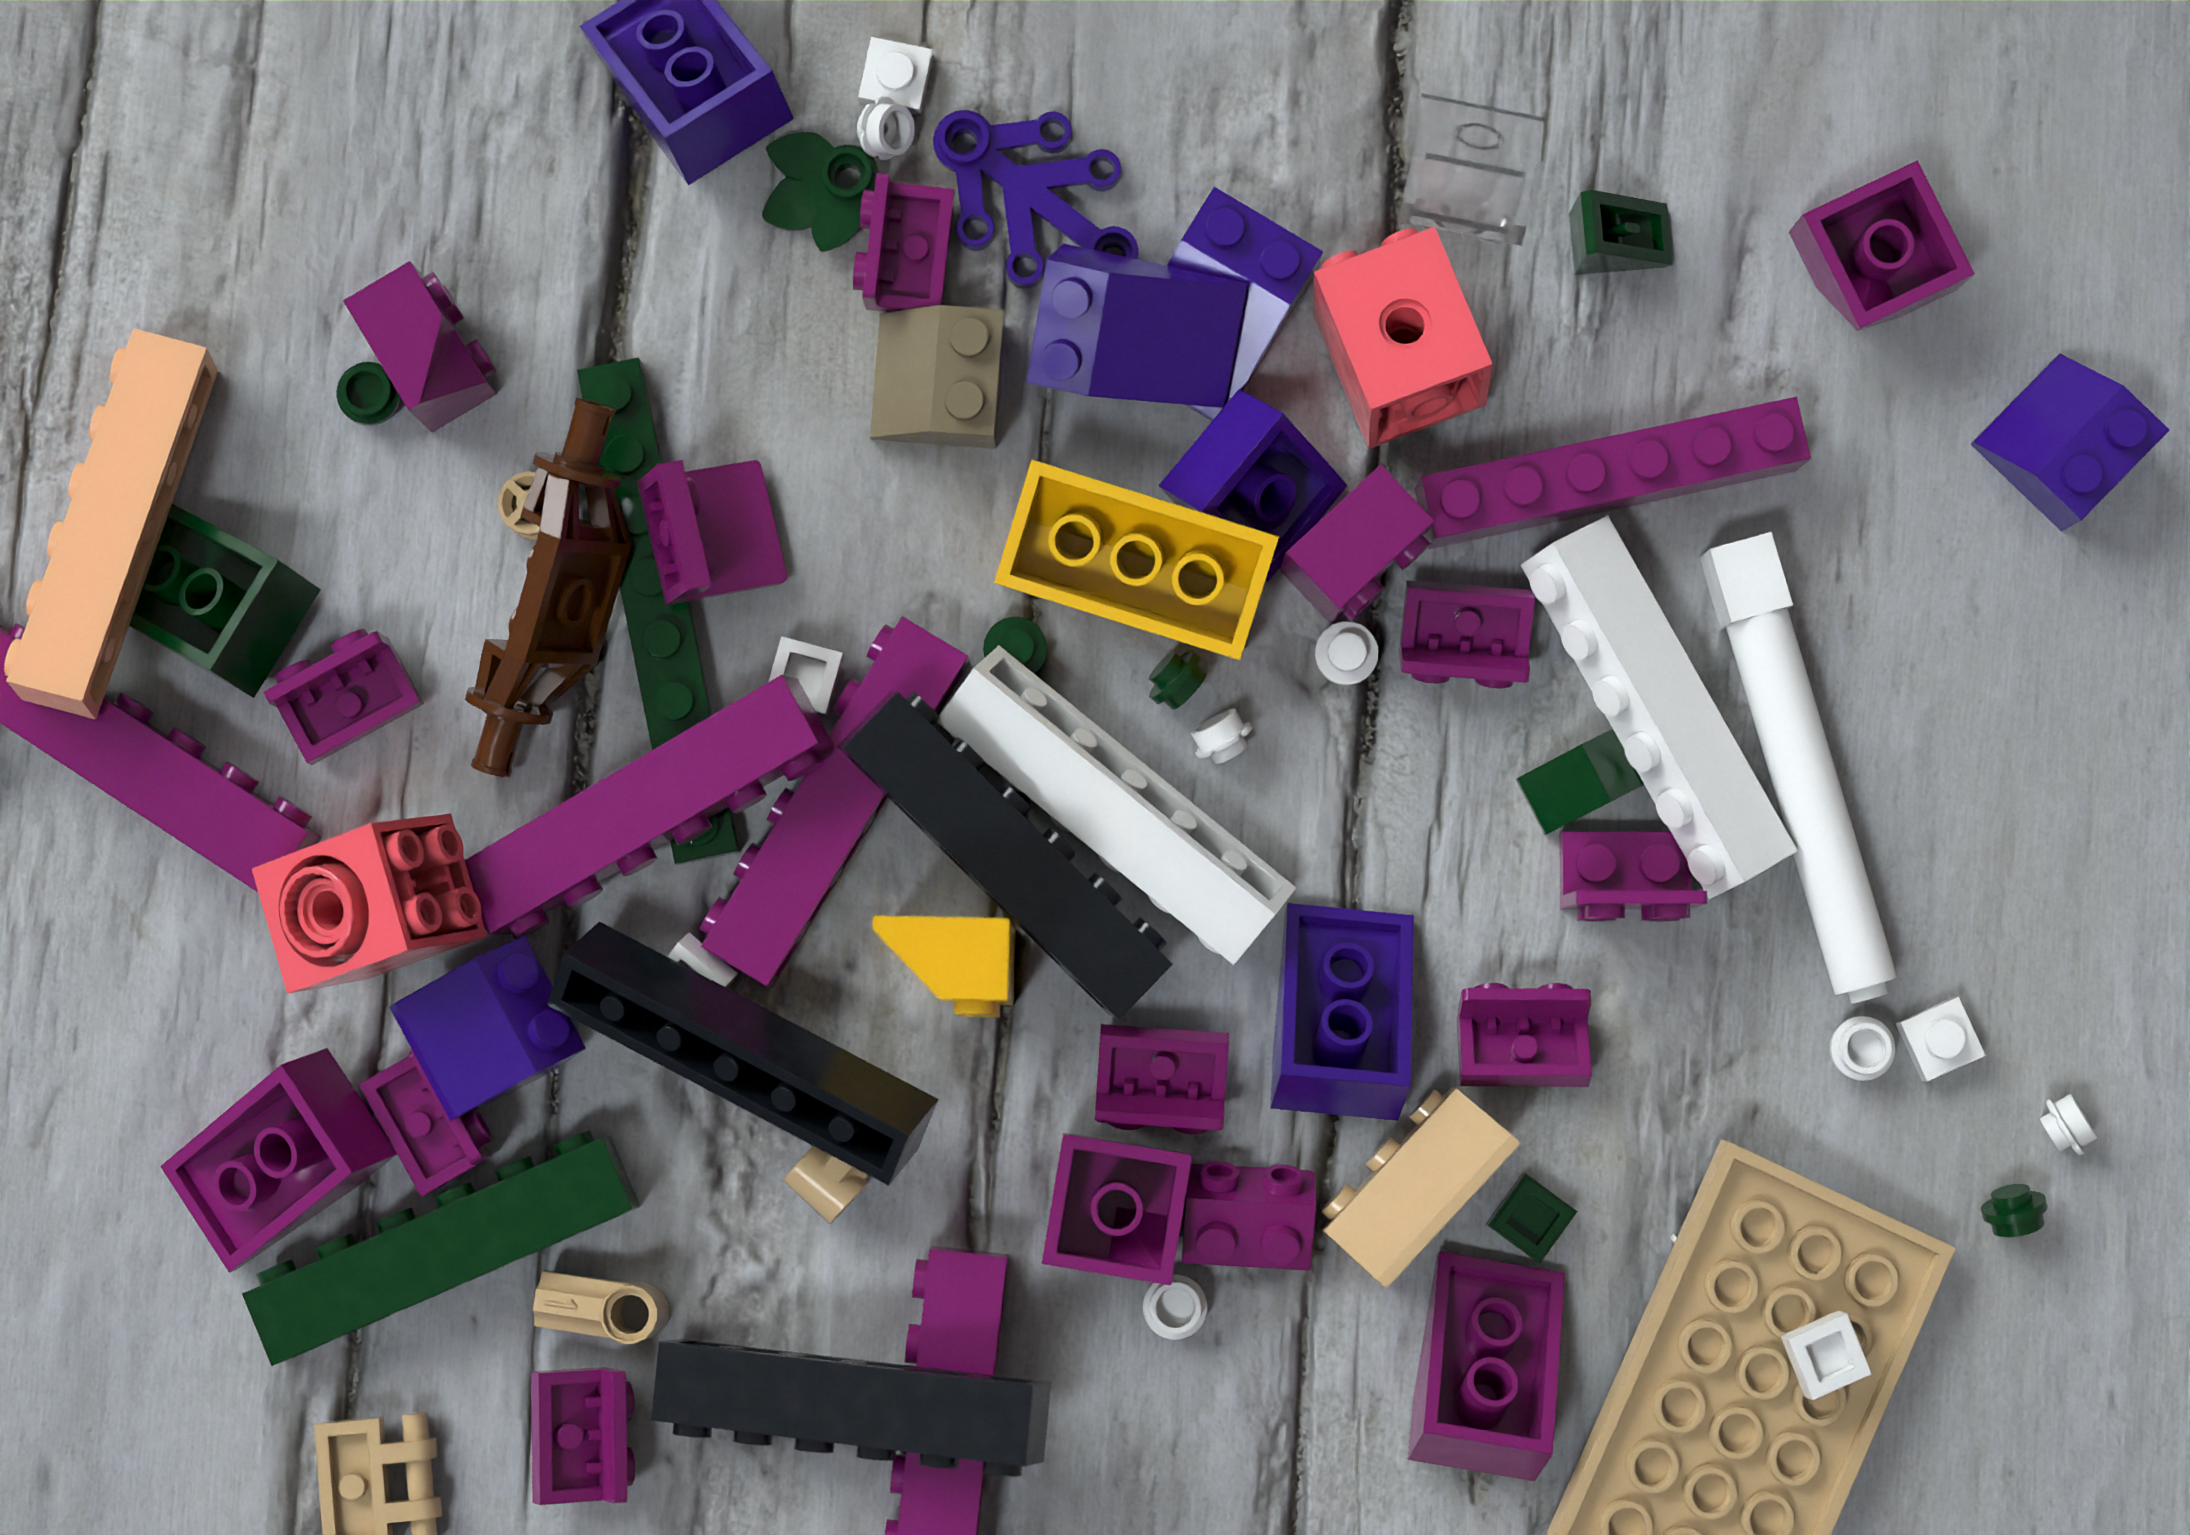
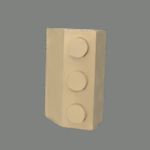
M1450 1088L1443 1096L1436 1089L1431 1091L1409 1115V1118L1416 1123L1415 1127L1400 1143L1390 1136L1365 1163L1373 1172L1356 1190L1348 1183L1345 1184L1321 1211L1329 1219L1320 1229L1385 1289L1392 1284L1521 1144L1510 1132L1457 1088Z

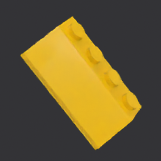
M1032 459L994 583L1240 660L1279 536Z
M873 916L872 930L938 999L948 1004H954V1014L961 1017L1000 1018V1005L1014 1006L1015 928L1009 918Z

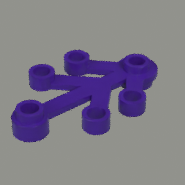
M970 110L952 112L945 116L937 125L933 136V146L940 163L945 168L956 172L961 210L956 230L960 243L966 249L972 251L983 250L992 243L995 235L993 220L988 213L984 212L981 181V172H983L1003 188L1011 252L1006 261V272L1008 279L1016 287L1022 289L1032 288L1042 280L1044 275L1043 259L1035 250L1030 209L1079 247L1104 252L1107 248L1116 247L1123 251L1125 257L1138 259V244L1129 231L1117 226H1110L1104 229L1098 228L1049 190L1085 184L1093 190L1100 192L1111 190L1118 184L1121 176V164L1113 152L1099 149L1090 153L1086 158L1017 166L999 151L1037 145L1045 153H1060L1069 146L1072 135L1069 120L1063 114L1052 111L1042 114L1037 120L991 125L984 116ZM1055 123L1060 125L1065 133L1059 141L1048 142L1041 136L1043 127ZM962 134H968L976 139L977 144L971 152L960 153L953 147L954 140ZM1106 161L1112 165L1114 172L1108 179L1098 180L1092 176L1090 169L1094 163ZM974 220L983 222L988 228L985 236L978 240L970 239L964 234L965 226ZM1029 258L1033 260L1037 265L1036 272L1027 278L1017 276L1013 271V266L1019 259Z

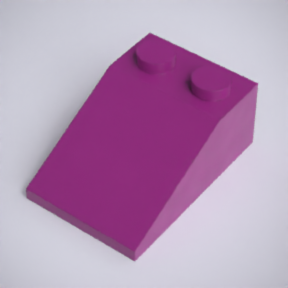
M326 1048L281 1064L160 1167L230 1273L355 1189L395 1157L397 1153L329 1049Z
M1438 1252L1413 1396L1408 1460L1535 1482L1553 1455L1565 1273Z

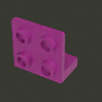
M682 460L657 464L637 481L666 605L776 586L787 580L785 563L762 466L759 461L752 460L686 472Z
M1671 832L1559 833L1560 909H1577V921H1616V919L1625 918V909H1641V921H1680V919L1690 918L1691 908L1707 904L1706 890H1691V872L1688 867V861Z

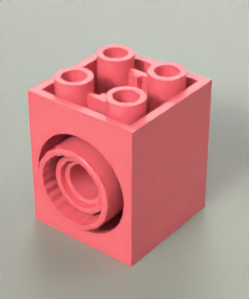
M1435 227L1419 233L1414 228L1398 231L1387 237L1381 243V247L1359 255L1356 251L1339 253L1327 259L1322 264V269L1314 271L1313 316L1368 450L1486 406L1493 363Z
M451 813L370 823L252 868L287 994L371 979L487 937L481 918V904L472 887L463 856V842L455 828Z

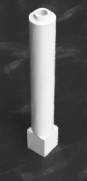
M1772 532L1711 548L1700 557V562L1720 629H1727L1785 829L1798 850L1793 856L1834 994L1848 992L1851 1004L1889 994L1885 982L1898 977L1788 608L1793 606V602Z

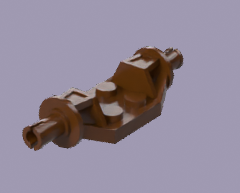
M576 398L574 413L562 452H555V455L535 452L532 464L538 468L524 503L521 517L539 526L540 530L536 544L531 549L527 558L526 579L518 606L512 613L509 621L510 635L508 640L485 639L475 687H469L466 693L465 700L487 714L475 758L472 759L471 767L486 774L510 777L523 725L551 724L553 711L548 707L597 665L632 543L614 490L619 489L621 477L605 470V466L599 464L611 420L615 416L616 409L591 400ZM579 484L585 485L590 521L579 518ZM540 668H547L526 690Z

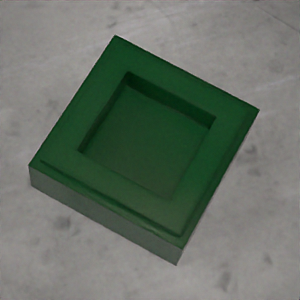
M1522 1173L1486 1225L1540 1264L1578 1211L1529 1175Z

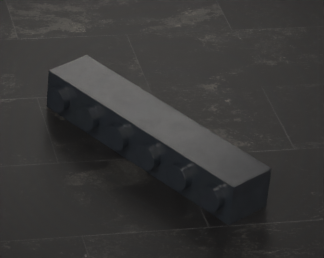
M890 691L836 747L1108 1015L1120 1020L1173 965L1160 952L1167 942L1141 917L1132 924L1115 907L1122 900L1121 896L1101 876L1094 872L1089 879L1085 878L1070 863L1077 855L1075 850L1050 827L1041 834L1025 818L1031 810L1027 802L1005 782L996 789L979 772L986 765L985 761L964 740L958 737L950 744L933 727L940 717L921 697L913 691L906 698L898 691Z
M600 921L564 953L547 1003L548 1006L888 1186L919 1149L939 1100Z
M677 1339L659 1341L651 1421L673 1423L672 1434L678 1436L710 1438L712 1436V1428L734 1431L733 1442L741 1444L772 1445L773 1436L795 1438L794 1449L799 1451L833 1453L834 1443L857 1446L856 1457L863 1459L896 1460V1451L920 1454L919 1465L926 1467L955 1469L958 1468L959 1459L983 1461L982 1473L1017 1477L1022 1476V1466L1026 1467L1044 1462L1051 1382Z

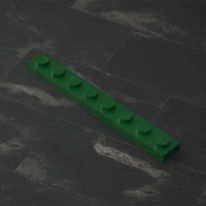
M637 357L579 369L577 373L582 399L598 402L616 409L615 416L611 420L599 464L605 466V470L621 477L619 489L614 490L632 545L620 583V591L651 747L654 750L712 716L690 601L666 605L637 484V481L657 464L662 463L643 365L640 358ZM730 807L709 818L712 828L698 838L682 845H678L675 839L670 841L676 865L740 853Z

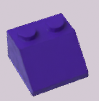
M2059 354L1984 429L1971 445L2062 532L2082 521L2170 429L2124 385Z
M1240 389L1159 484V487L1175 504L1279 536L1266 581H1269L1281 567L1285 553L1316 525L1348 486L1284 413Z
M522 936L473 958L389 1007L450 1121L552 1073L586 1049L569 1016L547 1005L553 986L526 936Z

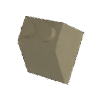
M936 305L880 313L870 439L996 449L1006 327L1004 310Z

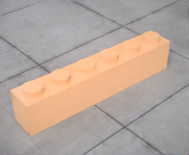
M133 328L126 348L120 347L116 351L110 369V381L113 385L106 405L100 404L97 406L91 419L89 437L92 444L85 463H77L70 477L68 495L72 500L64 521L58 520L54 524L48 539L47 554L50 557L49 564L43 580L37 579L33 583L27 597L26 614L29 616L26 628L22 639H15L11 643L6 655L4 666L5 675L8 676L6 681L21 700L92 719L97 718L218 374V369L207 347Z

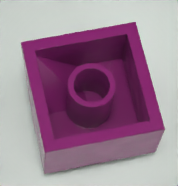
M1918 160L1803 214L1789 231L1816 288L1857 331L1900 318L1957 291L1975 274Z
M408 261L343 300L407 409L432 433L497 394L487 378L497 372L493 363L477 339L468 344L465 342L455 325L465 317L445 285L442 286L434 272L423 277L411 261Z
M1379 465L1285 553L1280 571L1331 625L1343 614L1352 622L1379 597L1378 594L1384 588L1378 582L1382 573L1394 562L1404 570L1431 545L1423 535L1429 531L1434 520L1382 465Z
M1063 1133L1042 1264L1171 1285L1192 1155L1190 1153Z

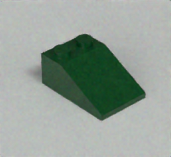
M172 504L129 627L254 698L321 589L278 559Z

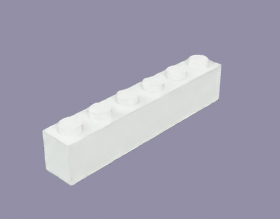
M1607 515L1553 542L1522 563L1521 567L1530 581L1534 595L1542 602L1561 636L1565 650L1577 664L1593 693L1597 707L1608 719L1624 748L1628 762L1639 774L1656 804L1659 817L1670 829L1688 861L1691 874L1701 884L1703 890L1707 891V897L1711 899L1732 889L1798 851L1609 516Z
M997 646L972 669L939 715L940 719L937 723L951 734L954 741L958 737L964 740L988 765L1000 774L1006 784L1016 791L1023 792L1045 810L1058 827L1073 833L1095 851L1108 868L1122 873L1144 891L1157 908L1172 914L1194 932L1207 949L1221 954L1233 965L1296 889L1288 880L1001 646Z

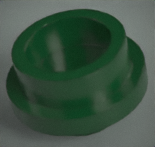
M361 362L353 365L344 372L337 385L336 395L340 409L349 419L361 425L372 426L387 421L397 411L401 401L400 395L382 365L376 362Z
M1022 617L1002 619L990 628L985 637L983 645L984 657L989 655L997 646H1001L1034 674L1044 664L1047 654L1046 639L1040 628L1028 619Z
M1193 650L1187 651L1182 656H1179L1175 651L1169 653L1149 676V680L1154 684L1149 697L1156 704L1166 703L1172 710L1183 705L1197 691L1207 676V672L1198 665L1200 657Z
M2011 1184L1997 1188L1991 1193L1992 1199L1986 1201L1981 1206L1983 1220L1991 1224L1993 1234L1999 1237H2019L2038 1231L2045 1224L2043 1213L2048 1208L2045 1195L2040 1192L2030 1191V1187L2025 1184Z

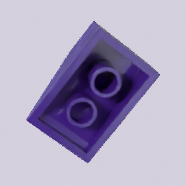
M620 0L580 25L584 36L660 149L688 186L794 119L773 70L717 0Z
M1213 187L1178 244L1167 266L1248 283L1227 404L1239 389L1244 391L1313 279L1314 271L1319 269L1323 251L1218 188ZM1186 405L1211 421L1223 409Z
M1063 243L1046 259L1026 383L1089 397L1224 408L1228 397L1248 283Z
M1287 903L1273 1042L1270 1109L1398 1121L1411 1087L1414 915Z

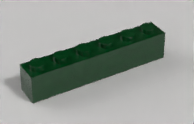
M585 1131L555 1144L554 1147L558 1157L535 1166L531 1156L525 1157L495 1170L499 1182L475 1192L472 1182L465 1183L437 1195L435 1199L439 1208L416 1218L412 1207L377 1221L376 1226L380 1234L356 1244L351 1233L316 1248L320 1260L296 1269L294 1261L291 1259L256 1274L260 1286L242 1293V1296L271 1366L313 1350L639 1208L640 1204L611 1136L602 1137L594 1141L591 1131Z

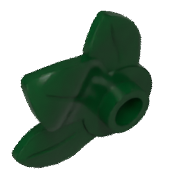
M799 132L785 135L766 146L767 154L785 178L779 182L764 206L762 212L764 221L786 231H802L811 228L815 244L821 252L836 249L847 243L860 226L863 191L875 190L876 174L879 173L875 159L867 155L863 148L855 145L833 147L826 139L814 132ZM845 169H854L860 174L859 182L851 188H844L837 183L839 173Z

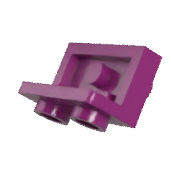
M877 173L875 190L863 191L860 228L870 229L867 253L856 252L853 269V290L863 291L862 298L866 310L894 312L943 305L955 201L954 189L891 182L890 174Z
M1406 580L1399 645L1401 672L1411 674L1418 681L1433 684L1445 683L1449 681L1450 677L1475 679V682L1481 686L1497 689L1509 688L1513 685V682H1529L1530 665L1528 655L1535 604L1533 591Z
M360 629L343 636L331 645L333 654L311 665L309 660H302L286 667L275 675L274 678L277 684L263 692L269 704L277 707L306 763L313 765L424 704L391 641L380 632L374 631L368 634L365 629Z
M1484 983L1474 988L1463 989L1456 1016L1460 1086L1589 1087L1592 1077L1588 1015L1592 1003L1591 991L1589 989H1573L1570 985L1563 983H1550L1539 988H1509L1500 983Z
M1101 1024L1094 1120L1096 1122L1109 1123L1112 1127L1122 1130H1136L1144 1125L1173 1127L1178 1132L1192 1135L1202 1134L1208 1130H1223L1229 1033Z
M413 1051L409 1052L408 1057L359 1084L360 1089L421 1197L427 1196L493 1158L486 1144L493 1141V1136L480 1112L475 1109L450 1121Z
M1211 1161L1205 1164L1191 1163L1185 1198L1182 1263L1310 1271L1316 1213L1315 1173L1311 1170H1299L1290 1165H1274L1265 1168L1234 1166L1224 1161Z
M608 1367L531 1371L532 1503L550 1505L602 1500L613 1504L627 1502V1486H632L635 1479V1458L632 1449L627 1447V1421H630L633 1417L635 1399L632 1385L626 1381L625 1371Z

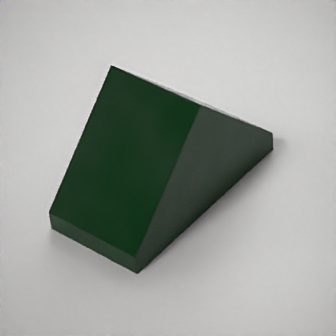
M1591 189L1580 192L1569 212L1574 275L1655 269L1673 265L1666 203Z
M1613 729L1516 778L1544 835L1644 785L1636 769L1628 762L1624 748Z

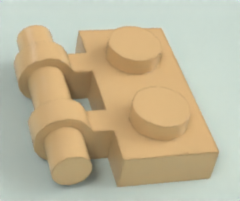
M427 1412L402 1415L404 1440L386 1442L384 1416L319 1422L314 1425L322 1535H393L392 1523L410 1521L411 1535H437L436 1518L442 1516L441 1496L434 1495L431 1459L438 1457L436 1437H429ZM406 1462L408 1499L390 1501L388 1464Z

